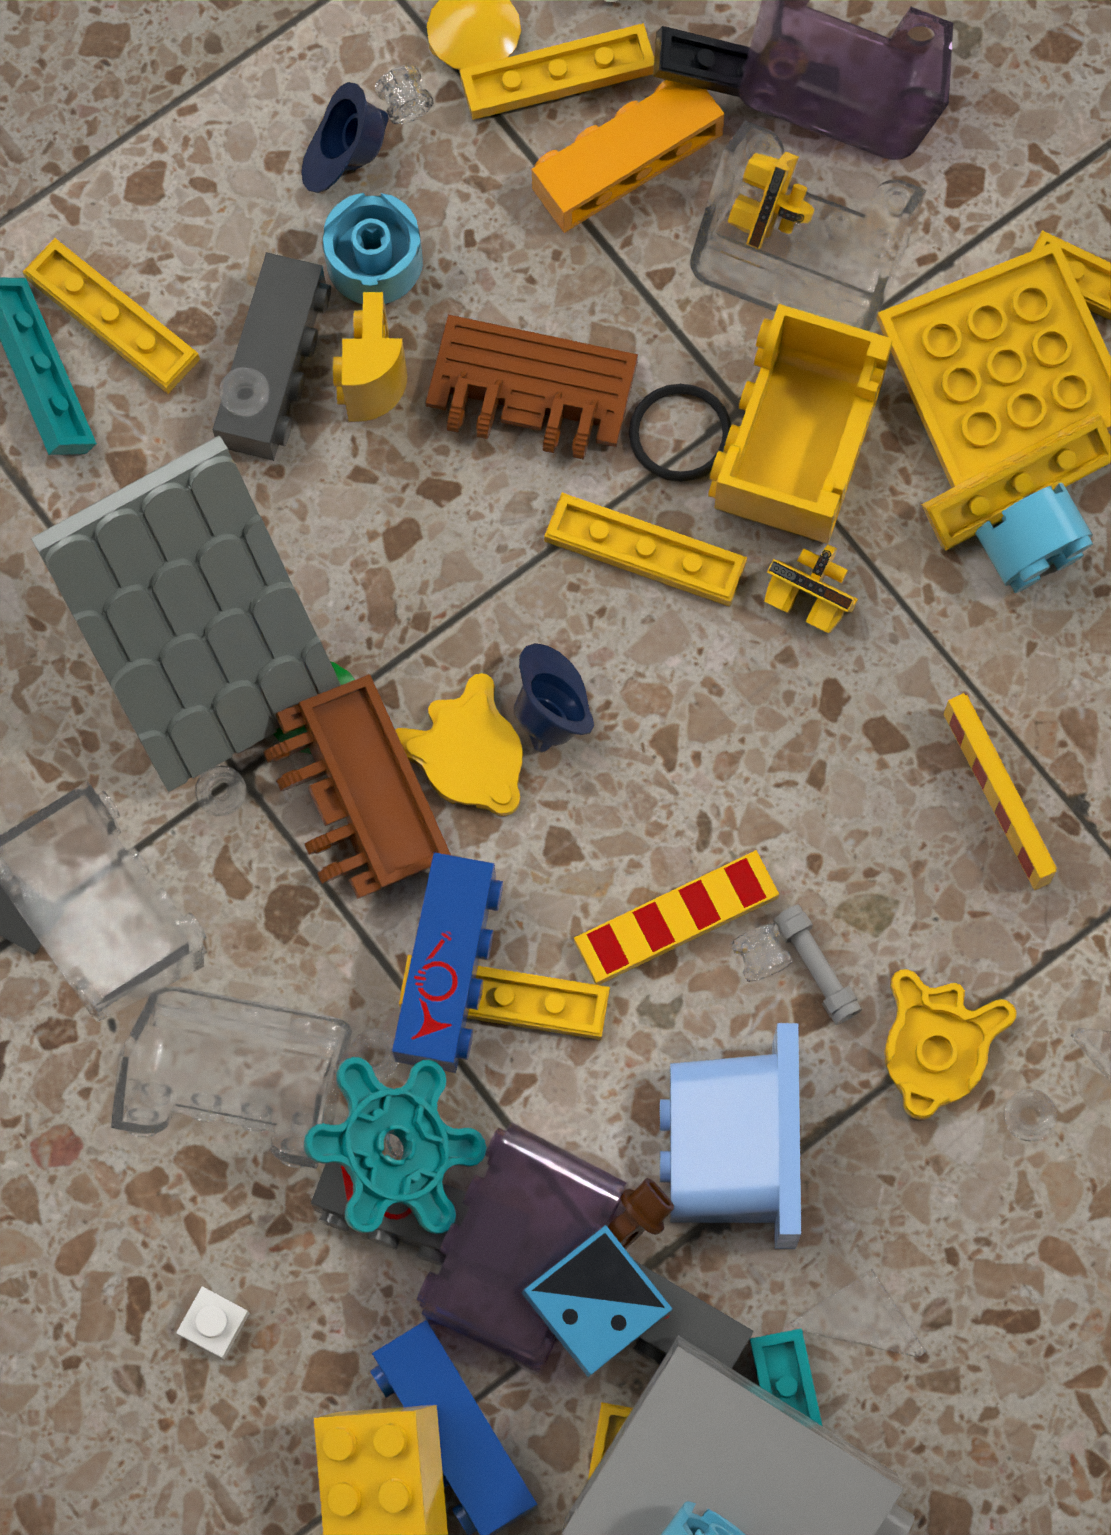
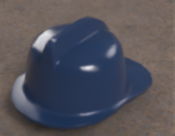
M347 82L341 85L332 95L323 120L307 148L303 158L301 174L302 182L308 191L320 193L328 190L339 180L345 170H356L372 162L382 147L385 129L389 120L386 111L367 102L363 89L356 83Z
M534 643L526 646L519 655V668L523 686L516 699L513 711L519 725L528 733L534 749L542 753L547 751L552 745L558 746L568 742L576 734H590L594 728L593 716L590 712L583 680L572 662L559 651L547 645Z

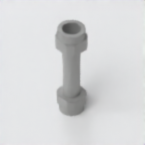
M794 905L777 915L773 921L778 928V932L785 943L792 941L826 999L822 1005L835 1025L844 1023L860 1013L862 1008L857 1001V997L850 986L843 988L811 935L810 930L813 924L800 905Z

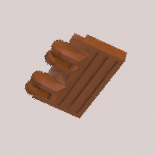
M448 314L425 404L426 407L446 411L450 394H452L453 399L447 421V431L458 433L464 422L468 398L483 401L481 414H479L476 423L477 437L485 439L489 438L498 404L504 406L500 419L501 423L541 431L545 415H550L543 442V451L554 453L556 447H558L563 418L578 421L579 426L577 434L573 439L572 451L574 458L584 460L593 425L599 426L596 443L617 447L636 372L638 354Z
M370 674L303 700L295 706L276 713V718L284 734L305 726L307 732L263 751L267 762L281 761L306 748L310 749L315 763L283 774L281 778L276 780L280 791L291 789L326 774L328 778L308 786L325 826L344 818L348 822L347 825L320 835L304 844L310 855L322 853L332 846L349 839L356 852L355 856L341 862L331 863L317 873L322 884L367 866L368 871L349 879L357 899H360L430 869L434 852L451 855Z

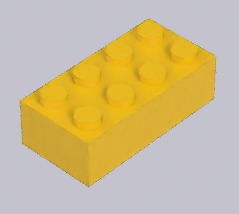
M437 1405L344 1411L314 1418L323 1535H448Z

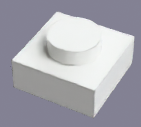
M202 1286L176 1333L224 1360L250 1313Z

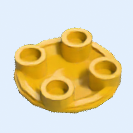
M439 0L431 9L427 22L429 49L433 55L444 63L458 70L507 58L517 48L520 38L519 14L510 0Z

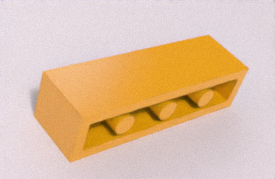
M664 80L649 97L640 102L635 100L625 104L610 121L600 127L593 125L586 128L576 137L575 142L561 151H549L539 158L535 167L531 169L532 190L565 233L722 136L724 112L706 89Z

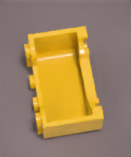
M778 303L773 320L764 318L756 341L758 349L754 359V366L761 368L756 382L747 380L743 389L739 409L744 410L745 414L741 426L731 425L723 452H717L710 474L712 482L708 497L715 498L714 508L828 544L880 393L893 338Z

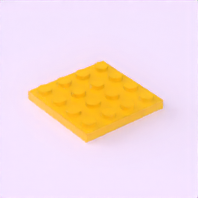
M1058 241L877 313L876 319L883 335L893 338L890 351L951 488L1094 412L1101 414L1108 431L1111 430V356Z

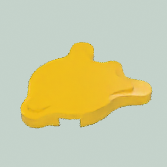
M474 674L468 680L464 693L460 698L435 700L430 703L428 714L433 723L431 729L422 731L396 728L395 731L408 760L418 765L424 771L430 785L443 799L452 804L456 802L463 805H476V808L487 809L497 816H508L518 809L521 800L518 783L522 768V745L511 723L496 708L493 679L487 674Z
M903 969L895 972L890 981V989L896 1001L897 1014L886 1040L884 1050L885 1065L890 1078L902 1095L905 1112L912 1118L925 1120L932 1117L938 1108L960 1100L975 1088L986 1068L991 1042L1000 1033L1012 1026L1017 1012L1015 1007L1004 999L995 1000L975 1011L967 1010L964 1006L965 990L960 984L950 983L937 988H929L915 972Z

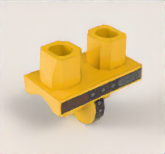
M785 152L780 159H776L771 156L754 153L749 159L742 181L765 190L762 200L759 202L740 194L732 206L727 221L749 234L746 242L747 245L760 249L764 239L772 235L778 216L782 217L778 229L787 234L792 233L795 222L808 223L811 221L814 208L804 201L807 187L801 184H794L790 195H786L799 156Z
M829 544L826 545L820 556L805 548L802 550L797 562L813 569L811 576L773 559L767 573L773 576L768 584L764 602L790 613L800 590H803L817 597L805 622L827 633H831L841 621L845 611L852 613L858 599L823 582L824 577L828 576L842 583L848 573L847 569L833 563L837 548Z

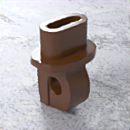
M646 1178L635 1190L626 1189L621 1194L620 1199L626 1210L607 1227L626 1250L645 1230L654 1235L660 1234L665 1228L662 1221L674 1210V1205L653 1180Z

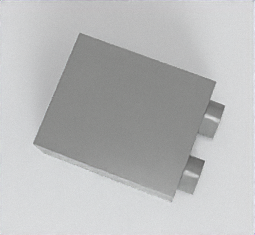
M678 1335L565 1517L561 1535H661L682 1505L687 1501L696 1503L692 1513L702 1517L705 1511L710 1509L727 1519L746 1535H908L915 1516L895 1504L904 1489L896 1472Z

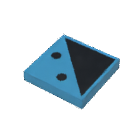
M606 1225L521 1292L587 1377L591 1376L672 1310V1307Z

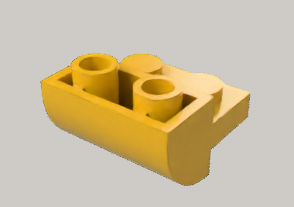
M363 292V310H354V339H342V356L333 357V384L337 390V404L346 405L349 422L369 421L383 416L395 407L406 389L408 375L402 338H389L383 292Z

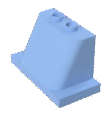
M777 1023L772 1042V1054L670 1063V1099H660V1131H670V1151H660V1182H670V1200L674 1205V1210L670 1213V1222L774 1223L775 1249H796L801 1236L798 1023Z

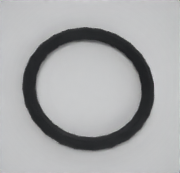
M689 384L666 385L648 394L635 408L629 427L630 445L639 462L654 475L666 480L679 482L696 480L711 473L717 453L709 462L690 471H672L657 465L644 452L640 443L639 428L644 413L653 403L668 395L688 394L701 398L711 405L721 421L723 434L718 451L722 452L732 425L731 419L724 405L709 391Z

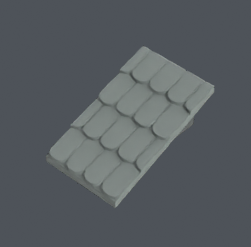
M220 436L211 439L31 538L168 792L188 782L187 779L195 778L233 757L232 754L235 752L238 754L276 733V730L281 728L276 718L277 712L341 686L242 476Z

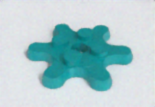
M360 1057L348 1058L339 1065L336 1083L348 1103V1117L340 1125L325 1123L314 1125L305 1135L303 1148L305 1154L311 1160L322 1164L338 1163L351 1176L353 1195L347 1202L344 1212L345 1221L351 1229L360 1233H370L376 1230L381 1225L387 1208L394 1203H403L410 1208L422 1229L432 1234H441L453 1227L456 1220V1211L453 1203L447 1198L443 1190L442 1181L444 1174L452 1166L471 1167L479 1164L486 1155L487 1147L485 1139L477 1130L468 1127L461 1129L452 1128L446 1125L440 1118L437 1111V1102L445 1089L447 1081L443 1068L437 1062L422 1060L416 1063L411 1068L405 1085L395 1089L380 1083L375 1076L372 1066ZM386 1134H393L401 1141L403 1145L401 1160H395L389 1155H383L382 1151L384 1150Z

